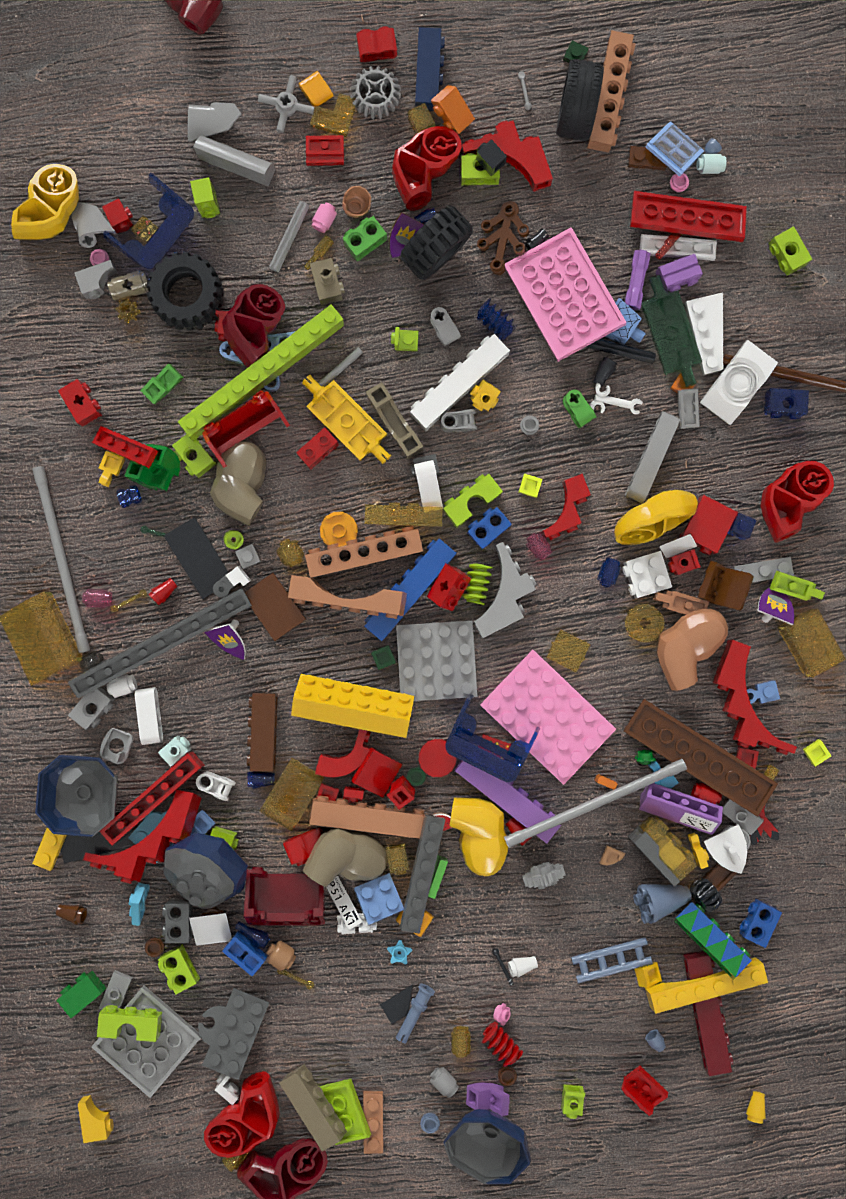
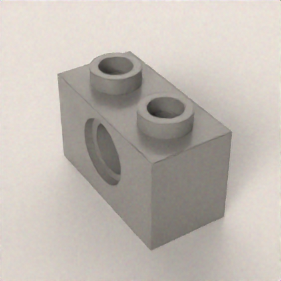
M99 687L84 695L68 716L85 730L94 729L101 722L100 717L112 709L114 706L112 703L115 698ZM92 703L97 706L96 713L90 711Z

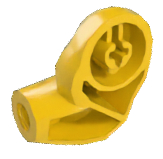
M51 164L40 168L36 172L28 186V199L13 211L11 226L14 239L44 240L53 238L64 231L69 216L76 208L79 200L78 181L75 172L65 165Z
M669 490L651 497L645 503L629 510L617 522L614 529L615 540L624 545H636L659 538L695 514L698 506L696 496L687 491Z
M454 797L450 827L461 831L459 844L465 864L470 871L477 875L491 876L496 874L503 866L508 853V846L504 839L507 836L504 830V813L491 801L479 798Z

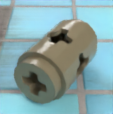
M139 270L112 278L110 282H107L114 301H122L132 296H138L147 293L148 290L146 288L147 276L144 271L139 272ZM128 281L133 284L131 290L125 288Z

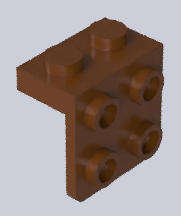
M710 561L705 572L704 581L700 586L698 597L709 601L711 604L740 611L744 607L754 576L750 573L726 568L717 562Z

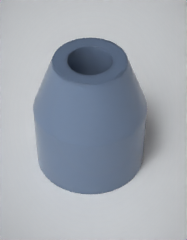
M657 1029L651 1030L646 1035L645 1039L651 1048L658 1052L665 1049L664 1038Z

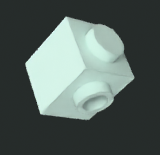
M176 736L158 753L172 767L192 749L189 747L190 743L185 737Z

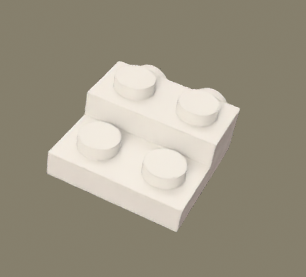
M661 551L623 562V574L625 577H628L630 583L628 590L631 596L634 595L635 599L672 587Z

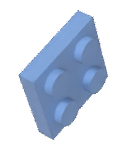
M390 873L353 888L367 925H371L404 910Z

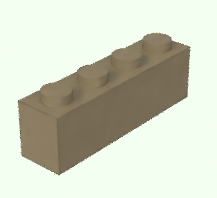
M303 1064L288 1073L279 1084L321 1151L340 1142L347 1130L343 1122L336 1115L333 1106L324 1096L322 1089L317 1085L311 1071Z

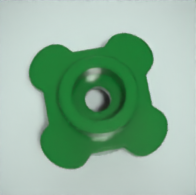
M639 750L635 756L636 761L643 765L656 761L651 750Z

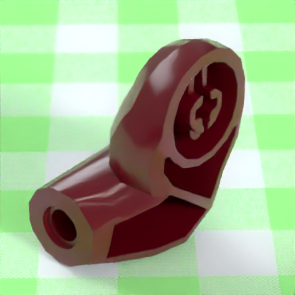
M310 1138L299 1139L283 1146L273 1158L253 1150L240 1163L237 1177L258 1199H295L297 1196L309 1191L320 1180L328 1163L327 1153L325 1150L321 1151L316 1141Z

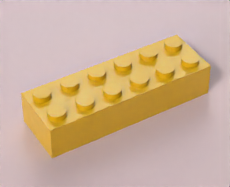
M301 674L293 697L291 716L406 738L414 696Z

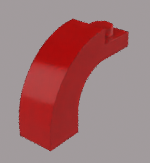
M359 729L353 750L345 756L334 757L321 753L315 774L325 777H340L356 770L371 748L364 745V742L368 743L371 732Z

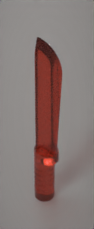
M671 233L664 241L665 244L657 251L655 257L661 259L682 234Z

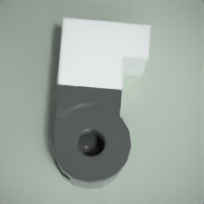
M239 565L214 584L213 592L217 597H225L231 593L232 588L237 584L241 583L245 586L251 579Z

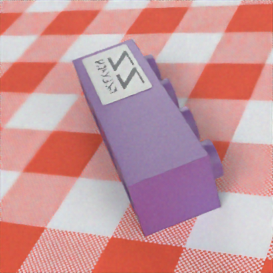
M653 783L646 786L642 792L639 810L713 835L722 823L723 807Z

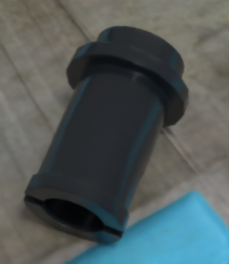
M541 228L533 237L526 239L525 247L528 251L547 240L549 234H547L545 229Z

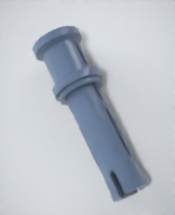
M419 984V991L416 997L411 1000L412 1007L396 1035L398 1041H401V1038L403 1039L402 1043H407L421 1012L427 1009V1003L435 993L426 984Z

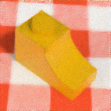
M91 1095L83 1096L78 1103L83 1143L106 1140L113 1131V1119H110L109 1112H103L94 1105Z

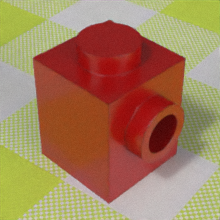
M119 198L102 206L116 233L125 232L133 226L131 221L133 215L128 206L124 207Z

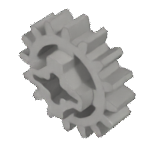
M545 862L531 867L530 872L523 875L525 887L531 888L534 886V888L545 889L557 884L558 879L564 878L563 876L566 874L562 864L554 865Z

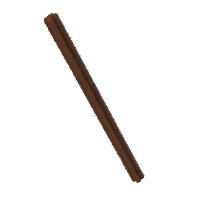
M725 354L723 356V365L727 366L734 356ZM776 366L770 374L773 377L846 393V381Z

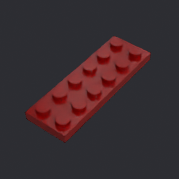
M634 191L630 227L743 242L745 239L747 206Z

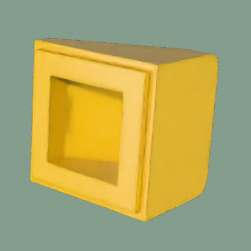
M657 962L634 969L640 987L649 988L662 981Z

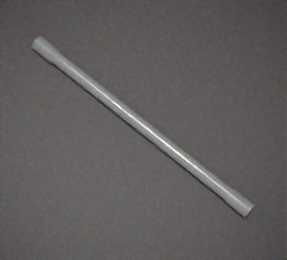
M44 466L34 467L32 470L39 490L66 596L78 652H88L90 647L84 631L55 517Z
M683 759L673 762L658 771L524 830L504 837L506 844L510 848L524 842L532 836L666 777L687 770V766Z

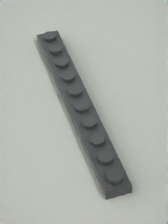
M241 588L68 680V684L76 697L80 698L252 605Z

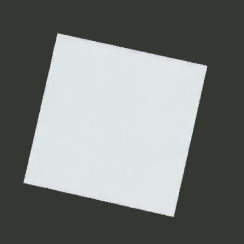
M226 913L189 918L196 946L229 942L232 939Z

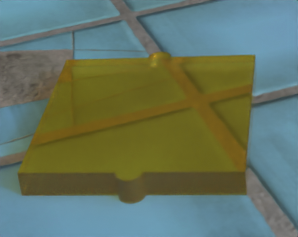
M560 629L555 641L551 642L552 647L546 658L577 672L582 660H585L584 656L590 644Z

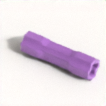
M641 249L634 251L630 284L625 297V303L634 311L641 308L644 278L651 253Z

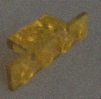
M389 503V505L365 504V524L442 527L443 507H422L417 503H408V506H400V503Z

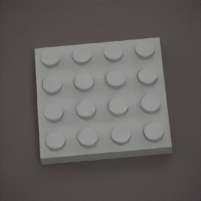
M473 620L396 625L400 693L414 696V701L477 697Z
M143 985L126 1007H136L137 1010L153 1008L158 1012H162L161 1032L157 1041L136 1040L137 1032L135 1027L131 1024H123L122 1031L117 1039L99 1037L92 1045V1048L151 1098L201 1037L196 1029Z

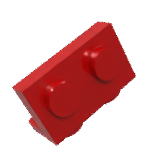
M641 1066L635 1068L623 1079L621 1089L624 1094L633 1100L640 1110L644 1111L648 1116L653 1114V1109L656 1105L668 1098V1091Z

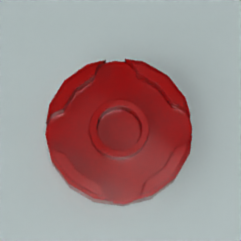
M443 739L427 741L419 752L421 769L432 777L446 776L456 765L457 755L455 749L449 742Z

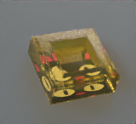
M143 215L131 230L145 243H148L159 229Z

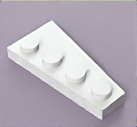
M723 292L685 302L703 376L723 370Z

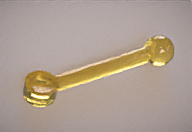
M143 589L139 594L118 605H112L111 611L118 612L119 608L139 597H145L147 591Z
M277 969L278 974H284L303 983L308 989L314 987V982L311 980L306 981L285 970L280 971Z

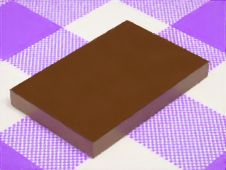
M271 573L245 592L252 605L250 606L274 641H277L306 620L293 599L288 598V592L274 573Z

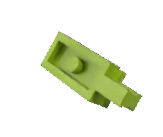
M777 570L770 586L771 590L806 601L810 600L812 596L823 599L825 592L815 588V583Z

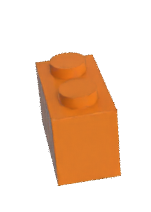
M447 85L431 100L434 105V112L444 121L443 126L452 129L457 134H460L475 120L455 86Z

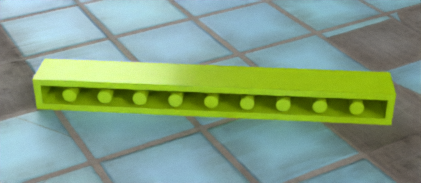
M332 304L181 418L178 421L179 425L192 441L196 440L202 435L207 424L215 423L234 411L344 326L343 318Z

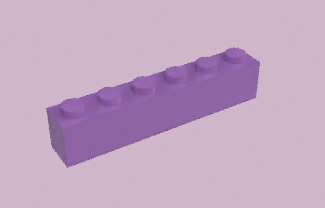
M468 751L455 768L459 775L526 828L555 816L551 811L549 813L543 810L544 806L536 799L531 801L527 797L529 794L521 787L517 790L512 786L514 782L504 775L502 778L498 775L497 772L499 770L489 763L487 766L483 763L482 760L484 758L475 751L473 754ZM561 824L536 836L545 843H548Z

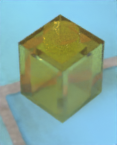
M425 103L408 111V121L415 134L427 128L435 127V122Z
M405 843L386 847L390 874H405L406 870L410 868Z

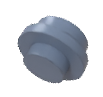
M426 1113L422 1116L420 1125L424 1132L431 1134L439 1129L440 1120L436 1114Z

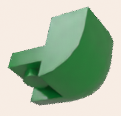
M147 444V446L158 451L150 468L130 460L124 476L146 488L156 491L158 489L167 491L172 477L179 476V458L168 447Z

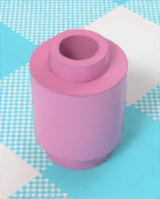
M329 203L320 204L312 219L313 223L311 226L315 230L325 233L326 230H329L337 215L336 208Z

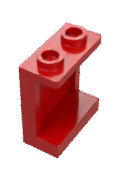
M702 495L697 500L698 506L695 514L690 518L679 538L691 534L697 547L700 548L699 551L710 556L711 554L718 553L738 512Z

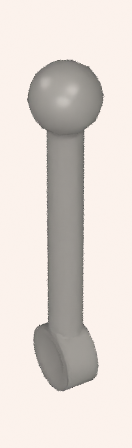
M521 71L518 73V79L521 80L524 107L526 110H530L532 105L527 95L524 81L525 73Z

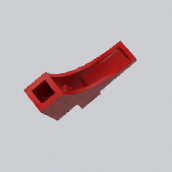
M514 120L498 123L495 126L493 135L489 133L480 139H470L462 144V155L468 153L477 155L478 147L492 139L507 156L506 163L513 166L526 178L533 191L551 186L553 177L539 136H529L520 141Z

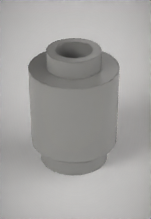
M437 1067L430 1075V1083L443 1096L450 1098L459 1088L455 1078L444 1067L440 1069Z

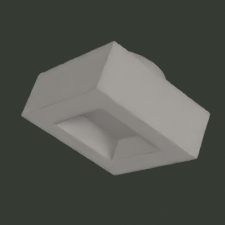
M254 544L235 551L242 569L261 562Z

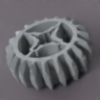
M379 65L376 70H373L372 66H370L369 71L363 68L362 74L357 73V79H353V86L350 87V92L352 93L350 97L353 101V106L357 108L359 114L364 112L365 118L369 114L371 119L378 115L381 120L382 114L388 117L389 111H395V106L399 105V99L401 98V86L398 84L397 77L394 78L393 72L388 73L386 67L381 71ZM387 86L391 91V94L388 98L385 96L384 93L385 88ZM363 87L367 92L364 99L360 95Z

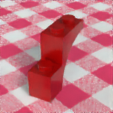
M583 474L564 480L562 483L565 492L564 507L558 520L541 532L544 539L549 537L550 540L560 537V533L567 530V533L578 530L577 526L581 524V520L574 503L576 502L577 505L582 504L591 495Z

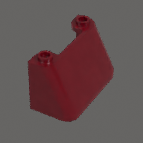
M253 867L252 870H247L244 918L247 924L253 926L324 925L325 887L313 881L306 874H268L262 867Z

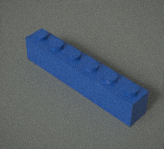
M440 538L437 541L432 540L427 546L429 551L424 556L421 554L415 560L416 566L412 571L408 569L403 574L402 578L404 580L401 584L398 585L396 583L391 589L407 593L404 615L438 577L445 563L449 564L457 554ZM379 613L378 616L369 615L364 620L367 623L364 627L383 641L404 616H397V619L385 617L386 613Z

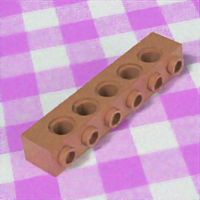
M611 30L603 65L604 74L593 130L588 140V149L609 153L611 146L616 144L617 134H614L615 128H619L621 116H618L619 109L622 110L625 100L622 97V92H626L628 80L625 77L626 73H630L632 65L629 57L630 55L633 56L636 44L632 43L634 36L632 34ZM616 54H620L623 57L619 58L616 56ZM616 72L619 76H615L612 73ZM613 90L616 94H610L608 91ZM609 108L612 110V112H606L605 109ZM602 126H605V127H607L609 130H608V131H604V130L601 129V127H602Z
M413 526L402 528V532L396 534L392 530L384 532V536L376 538L375 534L364 537L365 541L357 542V539L346 541L345 546L339 547L337 543L328 545V549L320 551V548L308 550L309 554H306L305 558L310 578L423 552L419 531L414 529ZM399 537L406 539V545L403 548L396 546V539ZM381 541H385L388 544V549L385 552L377 550V544ZM367 546L369 554L364 557L360 556L358 553L359 547ZM342 550L350 552L351 557L349 560L343 561L340 559L339 554ZM325 554L330 555L332 558V562L329 565H324L321 562V557Z

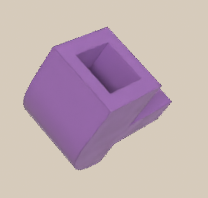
M498 1084L467 1085L466 1105L474 1110L491 1109L501 1116H506L509 1111L510 1095L503 1092L504 1087Z

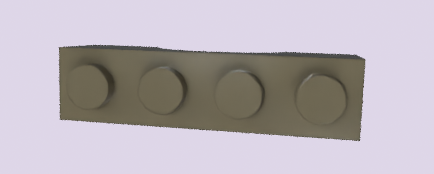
M381 382L366 391V397L406 459L409 460L423 451L424 446L399 412L384 384Z

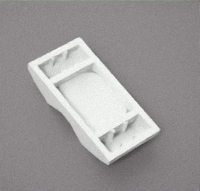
M746 340L699 403L731 425L746 408L757 390L768 379L778 362L749 340Z

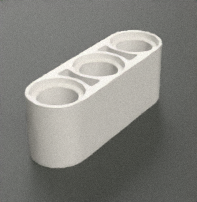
M434 461L414 464L424 513L443 509Z
M156 687L135 690V703L141 744L162 743L163 731Z

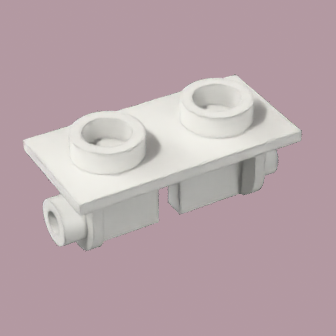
M358 913L362 923L355 927H359V933H373V930H377V922L367 925L364 914ZM337 915L338 933H355V927L348 930L342 916Z

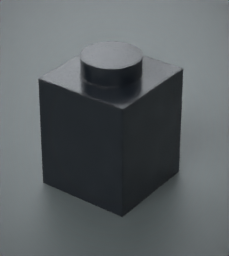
M492 139L478 147L476 160L490 176L494 175L506 164L507 156Z

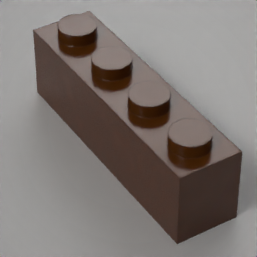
M255 692L252 693V697H249V708H252V716L248 717V727H251V735H248L247 746L250 747V754L247 755V766H250V771L273 772L275 770L278 693Z

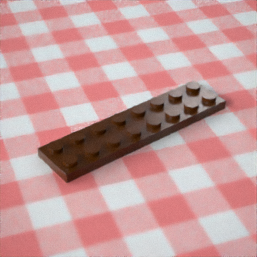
M645 699L641 701L623 730L672 763L683 759L687 766L686 772L757 817L778 785L772 779Z

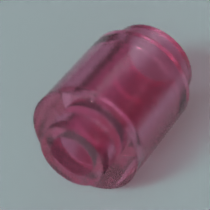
M534 532L526 539L528 543L525 545L536 559L539 558L540 561L553 552L551 545L541 533L537 535Z
M88 588L86 592H83L82 602L87 608L106 609V607H111L112 592L107 591V589Z

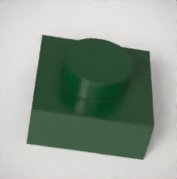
M572 40L563 61L569 63L573 59L584 60L589 48Z
M389 645L371 652L378 670L396 663Z

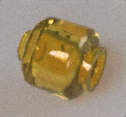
M287 538L279 543L280 547L277 548L276 553L284 566L289 565L291 568L303 561L302 558L305 553L298 540L290 541Z

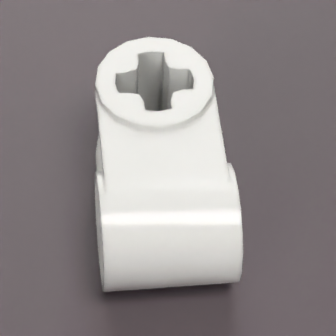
M209 771L203 772L196 779L198 789L224 801L229 800V792L236 783L229 778ZM202 777H208L211 784L209 786L203 785L201 782Z

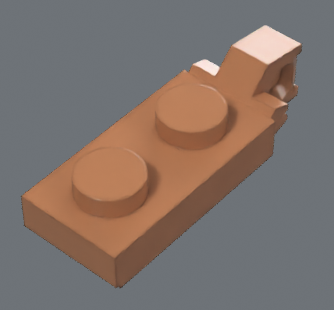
M668 590L666 594L655 593L653 599L662 602L663 608L683 615L701 609H708L709 601Z

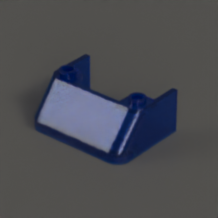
M150 173L148 175L149 183L164 194L159 200V209L167 216L145 246L137 240H129L123 245L106 230L103 232L105 240L126 257L146 269H153L154 265L162 260L194 218L192 206L155 175Z
M470 694L446 741V751L450 755L504 782H513L518 777L540 728H536L529 743L516 740L511 744L509 750H506L474 734L477 727L476 719L466 713L474 695Z

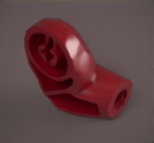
M164 0L171 9L179 13L178 19L185 27L200 35L204 34L215 23L223 8L222 0Z
M256 284L243 290L237 296L233 307L222 321L226 341L231 350L247 368L270 351L267 335L276 330L285 311V302L282 296L268 285Z

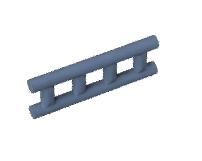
M646 938L571 957L573 965L579 963L581 975L576 976L578 984L653 964L651 956L644 957L642 946L648 945ZM635 949L637 960L626 962L623 951ZM616 954L619 965L607 967L605 956ZM597 959L600 970L589 972L586 961Z

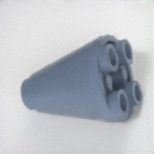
M641 884L637 888V894L633 895L635 905L639 906L643 923L652 924L684 906L688 901H691V893L687 886L682 885L674 887L670 884Z

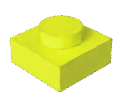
M524 474L518 493L537 498L542 479Z
M820 739L803 749L815 767L831 757V754Z

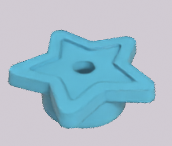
M399 940L396 946L387 948L392 955L391 964L395 962L407 964V955L412 952V949L404 947L402 940Z

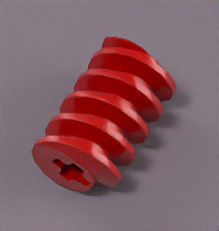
M495 1021L484 1030V1037L481 1042L484 1044L488 1041L487 1049L494 1047L492 1055L499 1053L497 1060L501 1061L504 1059L505 1061L502 1066L506 1067L515 1063L522 1056L523 1050H519V1046L514 1044V1040L509 1038L506 1032L503 1033V1028L498 1027V1022Z

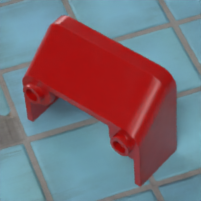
M259 391L253 396V399L215 423L207 424L202 434L209 448L223 468H225L227 465L222 453L235 444L243 441L279 417L286 427H289L290 424L268 391Z

